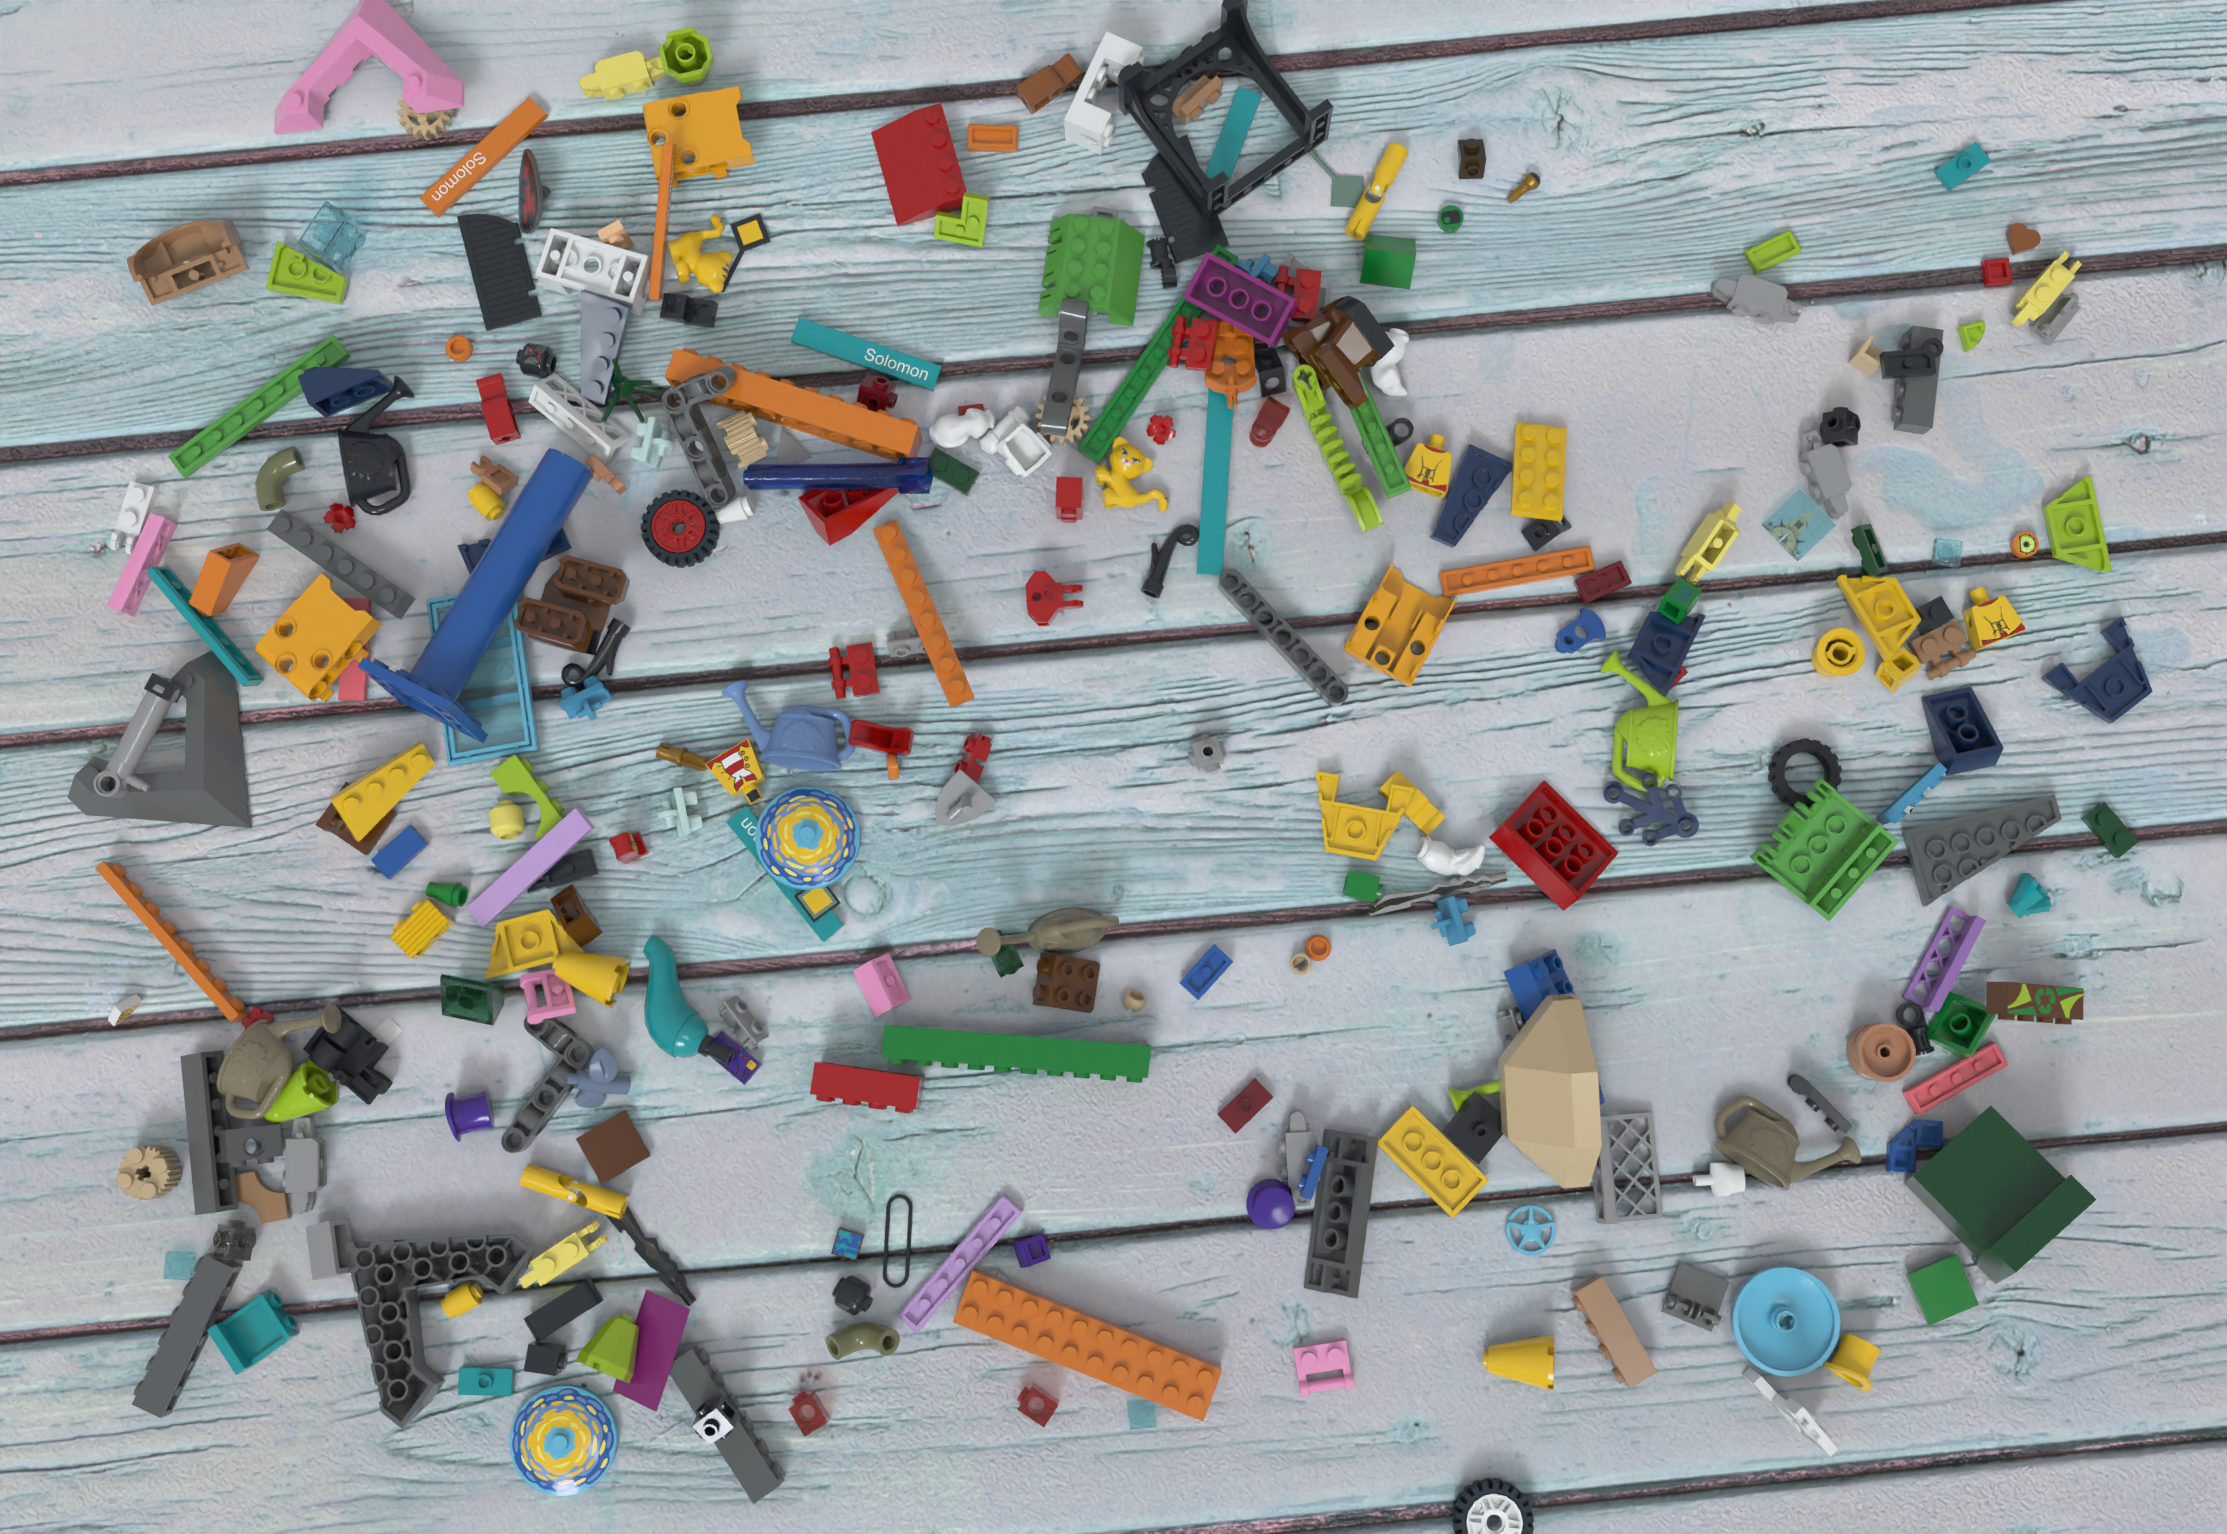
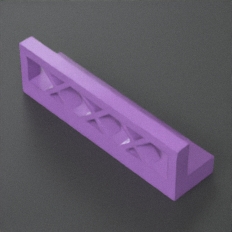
M1949 906L1902 998L1919 1005L1929 1013L1939 1012L1987 920L1978 915L1969 916L1955 907ZM1953 915L1965 921L1961 930L1952 933L1949 924ZM1948 938L1951 949L1948 954L1940 956L1937 945L1941 939ZM1936 960L1939 972L1937 976L1928 978L1925 968L1928 962ZM1922 983L1925 984L1927 990L1924 1001L1911 995L1916 985Z

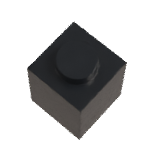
M1942 595L1915 609L1921 618V622L1917 626L1921 635L1954 619Z
M541 1341L529 1343L524 1371L551 1376L558 1375L567 1366L568 1353H565L566 1345Z

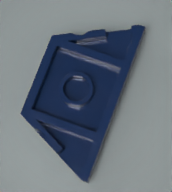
M1649 612L1627 656L1662 696H1667L1706 617L1705 615L1697 614L1696 617L1686 616L1678 625L1660 612Z

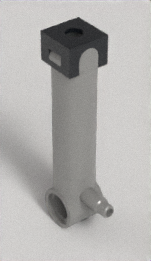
M152 673L144 687L147 692L104 771L100 772L94 779V789L99 795L120 798L128 793L130 785L144 791L150 789L151 785L135 776L134 773L172 703L178 702L186 688L185 686L163 675ZM114 778L116 785L111 791L108 784Z

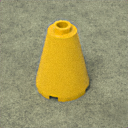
M564 951L562 955L557 954L552 969L555 970V975L605 1007L613 1008L617 1003V1000L613 999L615 994H621L626 983L630 966L625 964L629 963L630 959L620 956Z
M1554 1335L1490 1345L1488 1351H1483V1367L1488 1368V1373L1554 1391Z

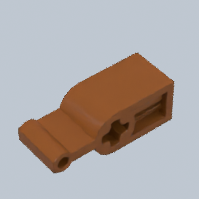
M1068 53L1052 66L1047 65L1019 84L1016 87L1017 96L1033 115L1062 94L1068 85L1081 78L1084 72Z

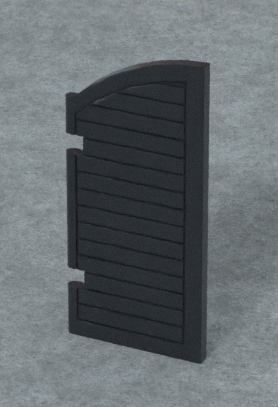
M1184 135L1178 138L1198 164L1188 136ZM1158 152L1141 175L1146 188L1154 186L1156 190L1151 192L1149 196L1165 238L1174 237L1175 242L1170 243L1168 246L1175 264L1204 255L1206 252L1210 253L1217 244L1223 248L1229 246L1219 217L1216 216L1208 223L1205 222L1201 216V206Z
M488 214L457 216L486 330L490 331L541 317L542 312L538 297H529L528 293L535 290L524 244L516 245L515 239L522 237L518 222L513 223L504 218Z

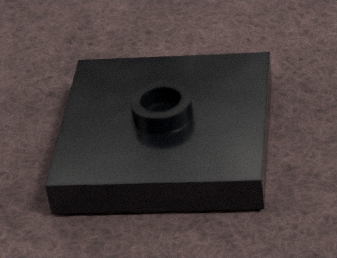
M1474 1091L1442 1130V1133L1479 1165L1503 1135L1501 1113L1479 1093Z

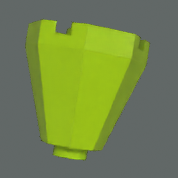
M691 27L670 31L666 36V42L664 45L661 44L658 49L664 72L689 86L702 85L714 63L708 37L703 34L700 35Z
M623 1313L619 1317L612 1316L580 1350L576 1361L601 1373L613 1376V1378L630 1383L634 1374L639 1327L634 1324L636 1319Z

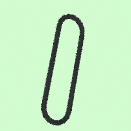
M901 1194L891 1197L886 1206L883 1280L888 1286L893 1288L905 1285L908 1281L913 1207L910 1199ZM901 1198L908 1203L909 1207L906 1267L904 1280L899 1284H893L887 1279L890 1206L895 1199Z

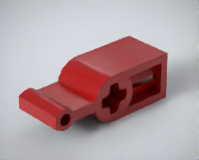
M498 373L477 379L476 383L481 396V406L490 439L496 445L520 439L519 428L511 401L507 395L502 374Z

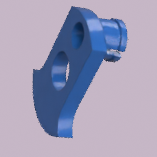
M1581 608L1579 618L1556 633L1555 648L1560 653L1568 652L1573 654L1593 639L1604 640L1606 638V631L1602 620L1593 611ZM1576 626L1585 629L1586 638H1580L1576 635Z

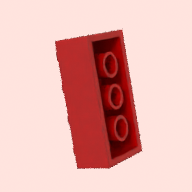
M815 1062L810 1094L816 1095V1100L832 1102L835 1101V1098L843 1099L842 1104L858 1106L861 1105V1102L869 1103L868 1108L884 1110L887 1109L888 1105L895 1106V1112L911 1114L913 1109L920 1108L925 1077L828 1062Z

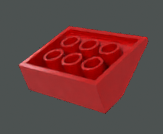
M941 103L917 109L871 132L898 227L936 217L938 211L950 213L962 209L963 196L967 191Z
M1545 780L1489 836L1563 911L1581 898L1619 853Z

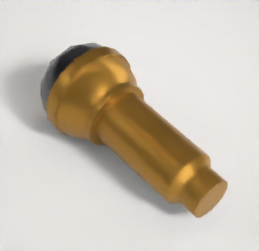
M1534 172L1527 173L1522 183L1507 197L1508 202L1513 203L1527 191L1537 189L1541 182L1539 175Z

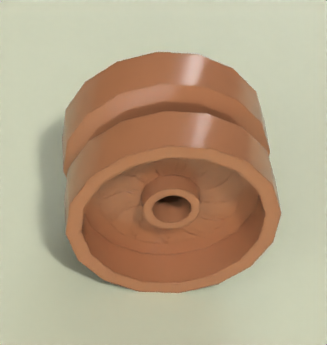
M1871 1023L1860 1026L1851 1034L1847 1042L1846 1056L1850 1067L1857 1075L1866 1080L1891 1082L1903 1078L1910 1072L1915 1063L1916 1048L1913 1039L1901 1027L1895 1024Z

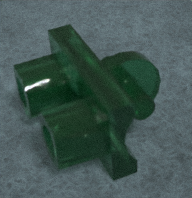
M1001 929L997 930L1000 936H1004ZM1014 944L1001 945L999 952L991 956L1000 978L1005 975L1015 974L1019 968L1024 966Z

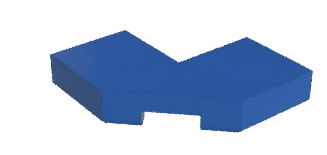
M1913 1119L1887 1143L1886 1171L1915 1173L1916 1146L1942 1148L1943 1121Z

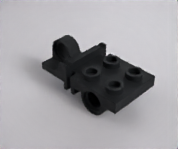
M338 1007L342 1016V1024L339 1031L329 1033L324 1027H320L303 1050L309 1054L308 1058L316 1066L334 1075L333 1078L335 1080H340L339 1083L348 1087L361 1100L370 1105L378 1094L384 1095L393 1084L388 1077L373 1069L389 1049V1046L376 1041V1037L343 1009Z

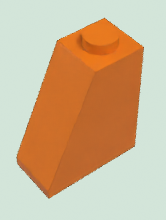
M241 543L209 550L188 604L197 608L199 613L206 616L225 612L260 555Z

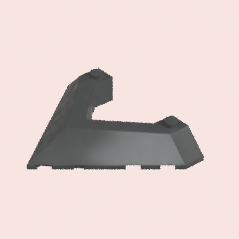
M210 651L186 663L171 678V680L186 687L182 693V696L186 698L185 772L134 774L151 785L148 791L130 785L128 793L123 797H104L95 791L93 782L95 777L104 771L108 761L93 757L74 776L67 797L88 816L252 828L251 818L248 816L247 803H249L247 780H245L244 776L246 767L242 728L239 726L238 712H240L239 698L233 674L215 653ZM114 778L108 784L111 791L116 785Z
M515 1234L344 1242L346 1253H349L352 1269H350L354 1290L357 1292L359 1299L357 1304L366 1346L370 1350L373 1363L371 1364L375 1385L378 1386L381 1400L379 1402L382 1414L401 1429L405 1428L430 1403L446 1381L425 1364L417 1289L480 1278L499 1294L511 1292L519 1282V1279L527 1271L535 1249Z

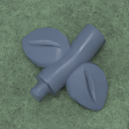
M601 1046L590 1059L588 1072L577 1070L575 1074L566 1073L565 1083L574 1084L575 1089H580L575 1097V1102L578 1106L582 1108H597L604 1104L606 1094L627 1095L631 1086V1078L629 1076H616L618 1063L611 1052Z

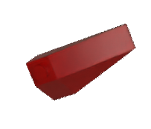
M893 465L868 472L865 478L852 481L850 477L843 479L844 483L832 487H829V484L821 485L799 496L798 499L817 534L830 546L855 532L911 482V477L900 466Z

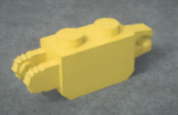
M636 50L598 61L594 67L596 72L581 77L578 85L582 88V92L586 97L593 98L604 95L606 100H618L627 94L646 92L649 88L654 87L653 81L668 74L663 70L660 57L645 59L643 53Z
M2066 250L2039 274L2015 302L2014 305L2019 309V312L2010 322L2017 328L2023 325L2028 318L2034 321L2041 316L2075 277L2074 273L2080 268L2082 263L2076 261L2068 269L2061 265L2069 256Z
M1727 502L1722 510L1718 509L1714 514L1708 513L1680 554L1683 558L1674 571L1679 577L1684 576L1693 565L1694 568L1686 581L1695 585L1706 571H1712L1717 567L1739 535V528L1736 527L1735 520L1742 508L1734 502Z
M598 1221L593 1222L583 1230L572 1233L530 1261L531 1264L528 1267L531 1271L519 1279L523 1288L529 1287L536 1281L540 1286L547 1284L595 1253L594 1250L609 1240L607 1235H604L590 1244L585 1237L598 1229L600 1226Z

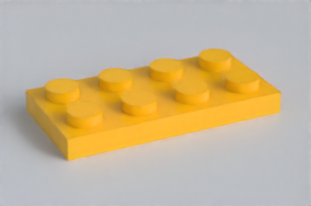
M1516 422L1513 443L1511 516L1554 521L1562 520L1566 427Z
M1413 1105L1378 1139V1146L1451 1218H1454L1489 1181Z

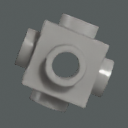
M1209 734L1195 738V743L1191 744V751L1188 752L1192 766H1197L1199 772L1205 770L1206 773L1220 769V765L1224 763L1223 756L1227 755L1223 741L1218 742L1216 736L1210 737ZM1211 748L1213 754L1209 757L1205 756L1203 750Z

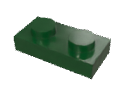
M936 447L923 467V472L966 496L980 475L975 469Z
M1865 524L1851 529L1853 544L1859 549L1862 557V567L1869 577L1888 572L1889 568L1872 525Z
M2105 801L2097 804L2081 818L2115 859L2120 858L2139 842Z

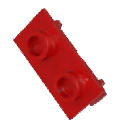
M971 733L966 738L963 744V750H965L963 757L957 762L954 769V774L961 769L976 783L979 782L984 766L977 764L976 761L979 759L986 762L992 744H990L992 739L986 736L981 737V733Z

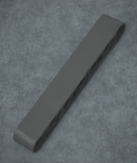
M1235 569L1223 571L1218 583L1220 592L1326 704L1331 707L1341 706L1349 694L1347 685L1240 572ZM1227 577H1232L1237 581V585L1233 588H1228L1224 585L1223 580ZM1247 595L1251 596L1255 603L1249 607L1242 604L1241 598ZM1262 614H1268L1272 618V623L1263 625L1258 617ZM1281 632L1286 633L1290 641L1282 644L1277 641L1276 635ZM1303 651L1307 655V661H1296L1294 653ZM1316 669L1323 671L1325 679L1316 681L1312 677V671ZM1338 688L1341 690L1343 697L1340 700L1331 698L1329 694L1330 689Z

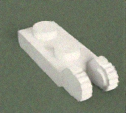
M130 481L115 526L116 530L111 536L110 548L112 550H120L125 535L128 533L130 535L125 544V552L127 554L132 553L143 527L152 512L158 493L157 488Z

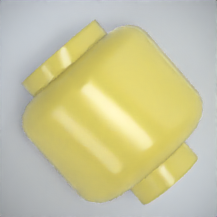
M511 800L497 802V806L489 811L491 833L498 836L500 840L518 838L519 834L525 829L523 808L513 804Z

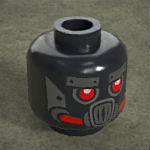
M527 343L523 349H519L517 352L516 363L520 365V370L524 375L546 378L549 374L554 373L557 357L549 346Z
M854 1275L847 1278L842 1277L832 1293V1296L835 1297V1305L853 1316L858 1315L861 1311L866 1312L874 1299L870 1296L872 1292L871 1286Z

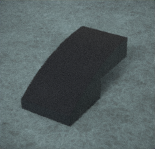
M664 293L660 318L688 325L714 328L718 303L714 300L693 299L684 294Z

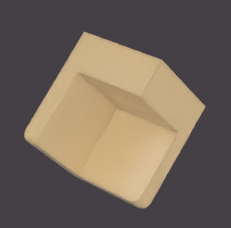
M1872 334L1861 342L1848 362L1868 376L1872 375L1880 367L1879 355L1884 352L1871 344L1875 337Z

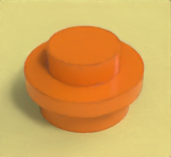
M1314 935L1307 940L1305 952L1312 960H1324L1331 952V943L1323 935Z

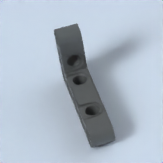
M1063 298L1058 346L1043 409L1040 433L1066 437L1084 355L1089 302Z
M722 366L707 373L704 372L673 386L664 392L662 396L664 409L707 501L714 507H722L735 496L736 488L698 403L707 399L712 400L735 386L737 375L728 366ZM718 375L725 378L726 386L718 381ZM673 393L680 396L681 403L675 401ZM695 441H699L702 444L703 451L696 447ZM717 488L723 490L725 498L717 493Z
M527 1016L524 1019L525 1030L559 1058L503 1134L501 1144L503 1149L509 1153L525 1151L532 1144L574 1089V1084L565 1083L566 1073L575 1074L577 1070L586 1071L590 1059L595 1053L594 1048L588 1042L554 1017L543 1019L544 1026L539 1031L534 1028V1024L528 1023ZM579 1047H582L586 1052V1056L581 1062L575 1057V1052ZM547 1090L551 1091L554 1096L552 1103L549 1105L543 1099V1095ZM515 1133L521 1137V1144L518 1148L514 1147L511 1142V1138Z

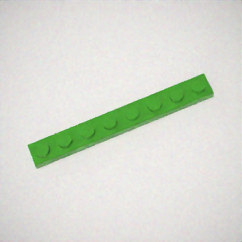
M332 334L170 454L168 458L181 475L188 478L303 393L297 376L304 374L305 370L311 367H338L351 357L350 354Z

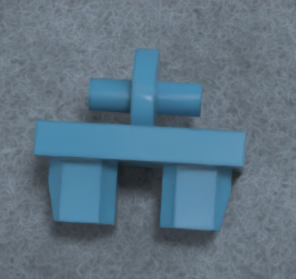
M1266 253L1263 254L1253 269L1251 268L1255 262L1251 258L1246 263L1238 261L1235 264V267L1257 279L1261 277L1270 284L1274 282L1275 276L1278 275V269L1270 263L1271 257Z
M594 675L583 682L585 690L577 692L575 687H568L561 691L562 701H559V704L570 719L576 716L580 719L588 715L593 721L597 719L595 711L603 708V703L612 700L610 692Z
M1451 896L1436 901L1438 912H1435L1437 923L1430 926L1432 930L1440 929L1441 936L1447 937L1449 946L1467 942L1469 937L1476 934L1474 924L1471 921L1463 923L1460 913L1468 911L1466 898Z

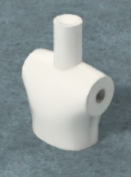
M1726 1162L1710 1163V1175H1694L1693 1184L1694 1186L1711 1185L1713 1197L1730 1196L1734 1193L1744 1192L1746 1187L1744 1168L1741 1164H1729Z

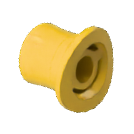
M1835 628L1826 632L1819 639L1817 645L1812 650L1811 662L1815 670L1823 676H1848L1854 674L1862 667L1866 655L1865 647L1860 637L1852 630Z
M1843 1333L1836 1355L1831 1363L1824 1362L1823 1367L1853 1387L1869 1392L1873 1387L1869 1376L1881 1354V1350L1862 1338Z

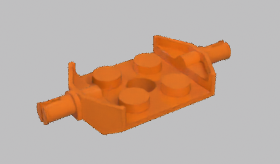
M1222 320L1219 326L1212 372L1204 371L1205 385L1214 392L1224 393L1227 396V407L1229 409L1232 408V400L1233 409L1238 407V393L1246 392L1256 385L1257 376L1255 374L1253 336ZM1229 357L1234 359L1235 364L1225 365L1222 360Z

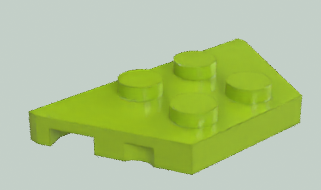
M2089 475L2044 506L2042 510L2053 558L2107 573L2112 571L2092 476Z

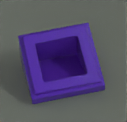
M1043 1233L1013 1242L1020 1268L1030 1267L1051 1259Z

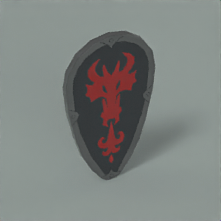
M525 149L522 155L519 174V223L523 233L532 234L540 223L543 201L550 195L551 191L547 186L541 184L539 169L533 152L530 149Z

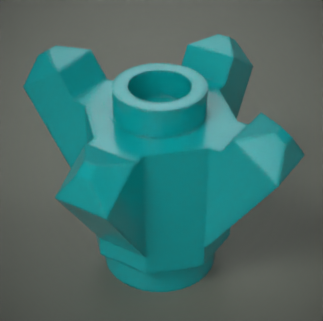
M2030 873L2021 874L2016 888L2010 896L2011 899L2006 902L2020 919L2024 915L2029 916L2030 914L2048 912L2051 908V898Z

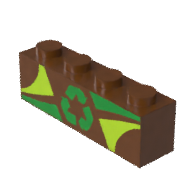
M1986 982V1014H1998V1020H2015V1016H2017V1021L2034 1022V1017H2036V1023H2053V1019H2055V1024L2072 1025V1020H2083L2084 988L2017 982Z

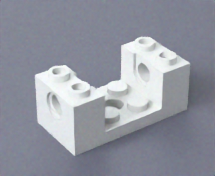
M1106 31L1064 118L1066 140L1102 155L1105 147H1110L1114 138V134H1112L1114 124L1111 123L1112 113L1096 107L1097 100L1095 99L1098 92L1102 93L1104 91L1107 80L1118 84V75L1125 66L1133 65L1138 61L1144 66L1145 58L1143 57L1142 46Z
M551 228L535 276L545 289L566 295L570 294L571 288L579 291L585 289L632 306L631 314L641 316L649 293L652 262L646 255ZM590 262L599 263V268L594 273L586 271V267Z

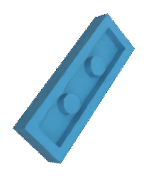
M1941 763L1931 766L1876 818L1883 825L1889 822L1897 823L1906 815L1904 810L1910 804L1914 807L1925 797L1922 793L1928 787L1932 790L1943 781L1941 775L1947 769Z

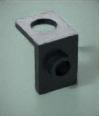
M1276 349L1254 353L1261 396L1266 397L1286 392L1284 369ZM1270 378L1279 379V384L1275 388L1269 389L1265 384Z
M1563 515L1562 525L1554 520L1536 519L1521 530V533L1532 549L1537 551L1559 534L1572 528V526Z

